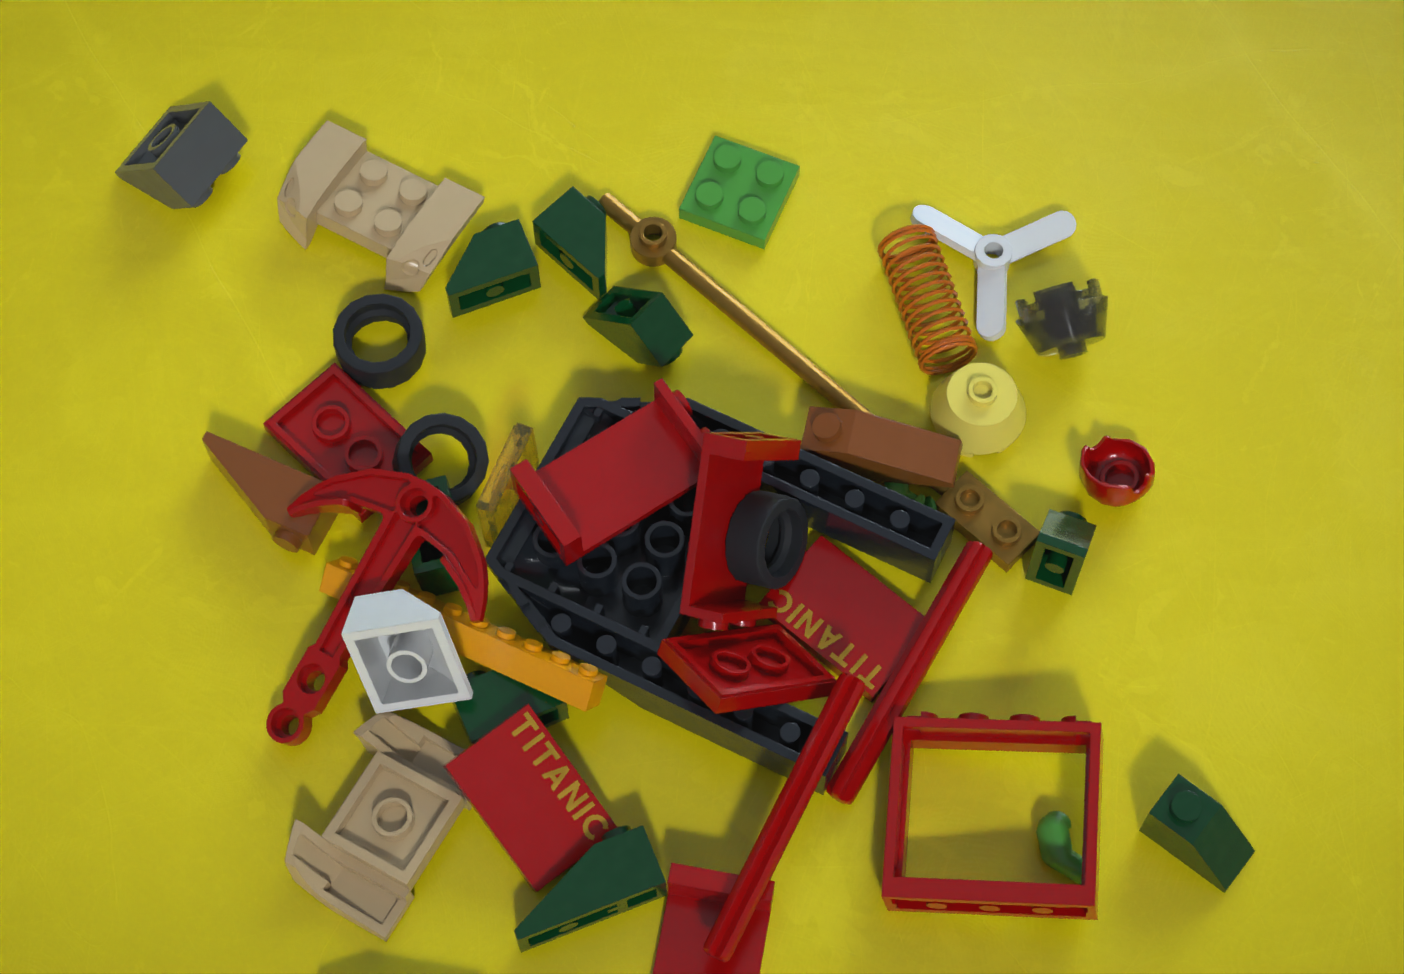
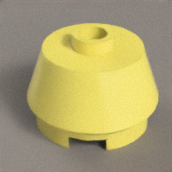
M979 362L960 368L938 385L932 396L930 414L937 433L961 440L963 444L961 455L973 457L974 454L1000 453L1010 446L1019 437L1024 428L1026 405L1021 392L1006 371L996 365Z

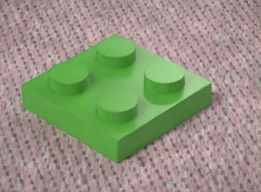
M715 136L679 208V218L765 249L798 180L800 166Z

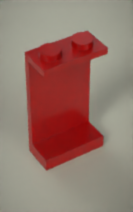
M662 378L654 382V401L541 469L535 471L527 459L510 468L513 490L566 566L697 487L704 432H710V430L706 427L699 429L690 417L692 409L685 396L679 390L672 392Z
M704 432L679 614L699 618V627L711 630H728L729 624L755 627L756 620L776 618L777 607L745 600L747 583L737 581L728 570L725 557L726 534L730 519L737 505L747 494L760 490L764 461L799 460L801 440L762 432Z
M671 863L667 882L668 897L653 974H760L774 897L775 881H769L731 959L728 962H722L706 954L703 950V945L739 875Z

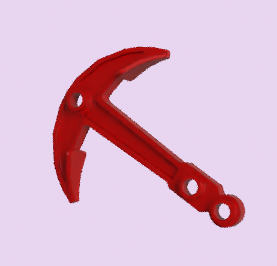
M370 468L335 475L324 480L300 495L287 507L288 514L292 518L329 512L360 515L362 508L383 515V519L315 644L307 648L282 691L283 703L274 707L267 717V732L274 741L287 746H297L309 737L312 730V718L323 713L348 670V660L351 656L341 633L354 597L393 590L424 541L430 542L444 554L440 561L458 586L471 622L480 623L484 621L488 601L489 580L487 561L476 530L454 501L427 481L409 473ZM427 500L428 506L423 514L417 515L416 508L418 504ZM324 674V684L320 690L316 691L314 682L319 675ZM298 718V728L294 734L290 735L289 724L293 719Z

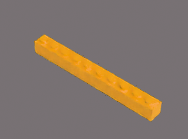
M341 556L339 559L327 562L319 591L339 600L358 566V561L352 557ZM399 580L393 590L404 589L441 612L457 654L586 712L600 705L608 676L598 672L596 666L588 663L580 664L570 659L571 656L562 651H551L543 647V643L538 640L522 638L516 635V631L511 628L498 627L489 623V619L484 617L483 622L473 623L470 620L469 613L462 611L463 608L461 606L437 600L436 595L433 593L417 591L411 588L410 584L406 581Z

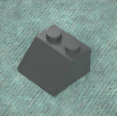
M210 101L171 106L115 171V174L120 179L172 209L196 208L203 204L212 194L213 188L211 185L220 174L227 173L237 164L241 157L238 152L248 139Z

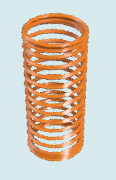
M912 224L901 227L885 236L878 245L877 252L882 259L883 267L886 269L885 274L889 278L892 293L895 295V302L899 305L898 310L902 314L901 319L905 323L908 338L912 342L911 347L915 350L919 369L923 373L930 375L945 374L971 362L977 354L978 347L976 346L975 339L970 336L972 330L967 327L968 320L964 318L965 312L961 309L962 303L957 299L958 293L954 290L955 285L951 281L952 276L947 272L948 266L944 263L945 257L941 254L942 249L938 245L935 230L924 224ZM915 232L930 233V235L922 234L906 238L896 243L886 254L884 253L885 247L897 238ZM929 238L924 244H918L898 254L890 255L895 249L907 242ZM934 256L931 260L925 263L916 265L912 268L901 269L904 265L908 263L915 262L917 260L923 259L924 257ZM892 264H899L895 269L890 268ZM937 265V267L930 270L929 272L919 274L915 277L904 278L906 275L914 271H918L927 266ZM895 273H902L898 278L893 277ZM941 274L932 281L918 286L907 287L911 283L930 275ZM899 282H906L901 287L897 286ZM944 283L933 291L911 296L920 289ZM902 291H909L904 296L900 295ZM938 293H946L945 295L936 300L924 304L914 305L915 303L926 297ZM951 293L954 295L953 298H948ZM905 300H913L908 305L903 304ZM949 302L937 310L918 314L932 305ZM954 303L957 304V307H951V306H952ZM909 309H916L911 314L906 313ZM953 311L943 318L921 323L933 315ZM957 312L960 313V316H954V315H955ZM912 318H920L915 323L910 322ZM956 320L955 322L941 329L925 332L927 329L937 324ZM915 327H923L918 332L913 331ZM958 330L947 337L929 341L941 333ZM964 330L967 331V335H964V334H961V333H962ZM919 336H927L922 341L917 340ZM922 345H931L925 350L920 349ZM958 346H968L959 353L949 357L928 359L934 354L947 352ZM968 352V354H966L962 358L949 364L928 367L924 365V363L947 362L956 359Z

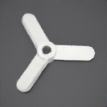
M928 205L916 206L910 217L912 224H924L932 227L939 241L973 260L974 268L977 271L976 328L980 336L987 341H995L1001 338L1006 331L1007 271L1010 264L1070 237L1076 230L1074 216L1068 211L1063 210L1003 236L998 234L982 236ZM987 254H995L999 258H990Z

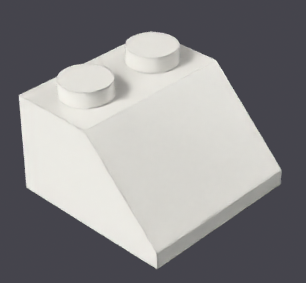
M404 589L354 597L341 635L376 714L472 699L473 690L441 612Z

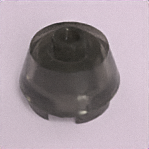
M1093 278L1088 280V289L1076 290L1073 282H1068L1033 293L1036 302L1029 305L1025 299L1015 301L1019 316L1015 323L1038 356L1059 354L1060 360L1073 358L1087 353L1088 345L1099 342L1106 337L1108 296L1102 294L1099 279Z

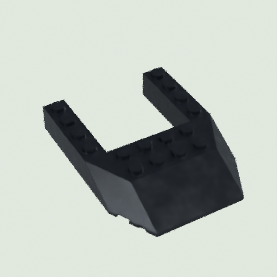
M579 397L537 470L651 402H641V398H620L616 401H607L603 398ZM686 398L692 409L690 417L699 429L706 427L710 432L765 433L690 398ZM800 449L799 460L764 461L760 490L798 499L805 509L809 528L931 583L951 543L956 519ZM696 487L568 566L565 565L519 499L485 558L488 568L546 644L554 651H562L571 656L570 659L580 664L588 663L596 666L598 672L608 676L607 686L639 707L788 778L818 719L817 717L788 703L715 714L657 655L662 639L681 636L691 616L679 614ZM844 731L815 789V792L824 795L845 753L848 737L847 731Z

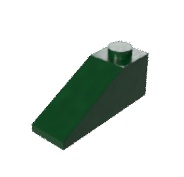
M629 825L614 828L606 832L601 837L602 841L595 843L514 930L521 953L667 896L665 878L643 825L632 830Z

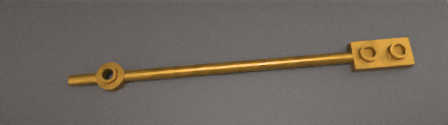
M606 193L601 197L599 202L605 209L606 214L630 234L631 253L639 263L650 267L666 264L836 408L853 409L873 414L677 250L676 231L667 220L659 217H648L641 220L610 193ZM656 234L659 235L660 238L658 240L651 241L646 239V236ZM968 471L955 482L954 488L930 486L941 495L935 502L937 511L956 519L954 529L967 540L979 541L990 548L993 552L991 560L1006 573L1036 543L1040 531Z

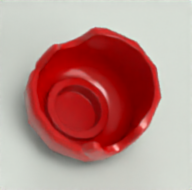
M1106 435L1092 448L1087 445L1082 448L1079 466L1080 479L1088 495L1099 503L1113 507L1126 506L1142 498L1151 489L1155 478V463L1144 446L1131 439H1112Z

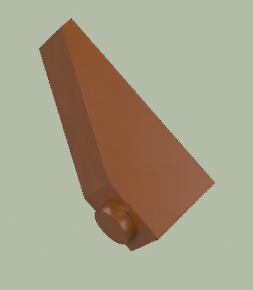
M810 406L800 449L871 481L954 488L963 444L961 440L859 410Z
M206 431L202 441L211 461L270 533L272 540L290 552L297 553L299 549L315 555L338 513L309 514L292 518L288 514L287 507L300 495L322 481Z

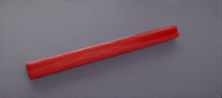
M975 540L967 542L829 782L826 792L836 801L850 805L856 799L893 733L894 717L903 716L993 557L992 550L983 543Z
M844 672L839 675L703 945V950L709 956L722 962H728L731 959L865 691V683L858 677Z

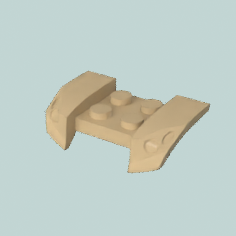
M327 120L294 160L279 192L277 202L281 224L305 250L310 245L319 224L387 258L385 290L418 292L427 283L447 251L484 203L485 197L447 178H444L439 186L368 152L365 138Z
M394 712L378 713L353 732L368 753L374 757L322 836L303 822L295 819L285 856V864L293 880L330 910L386 942L415 898L411 893L412 888L463 808L469 811L472 808L443 767V765L465 749Z

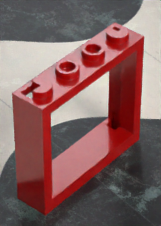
M921 711V716L894 717L881 895L887 910L1098 920L1104 741L1101 723L1077 721L1076 715L1063 717L1061 721H1040L1039 717L1030 714H1016L1010 716L1009 720L989 719L984 714L973 712L962 713L958 718H938L936 714L927 711ZM914 748L1086 754L1081 885L905 877Z

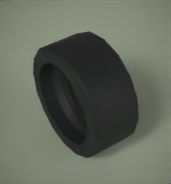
M366 295L351 302L339 314L333 328V346L343 371L358 385L372 389L393 388L408 381L420 369L426 354L425 334L417 312L402 298L392 295ZM389 321L397 323L405 329L408 340L407 346L396 357L387 361L369 362L359 359L352 349L354 335L362 327L373 322Z
M447 413L426 415L412 423L398 441L392 461L393 471L416 476L413 471L412 455L419 441L429 435L440 433L454 437L462 443L467 451L469 460L467 475L461 483L450 488L453 501L458 506L470 499L485 479L489 463L486 442L477 428L462 417Z
M757 490L747 494L737 505L729 522L725 545L728 570L737 581L776 590L786 586L796 575L803 561L808 539L806 512L799 500L786 495Z

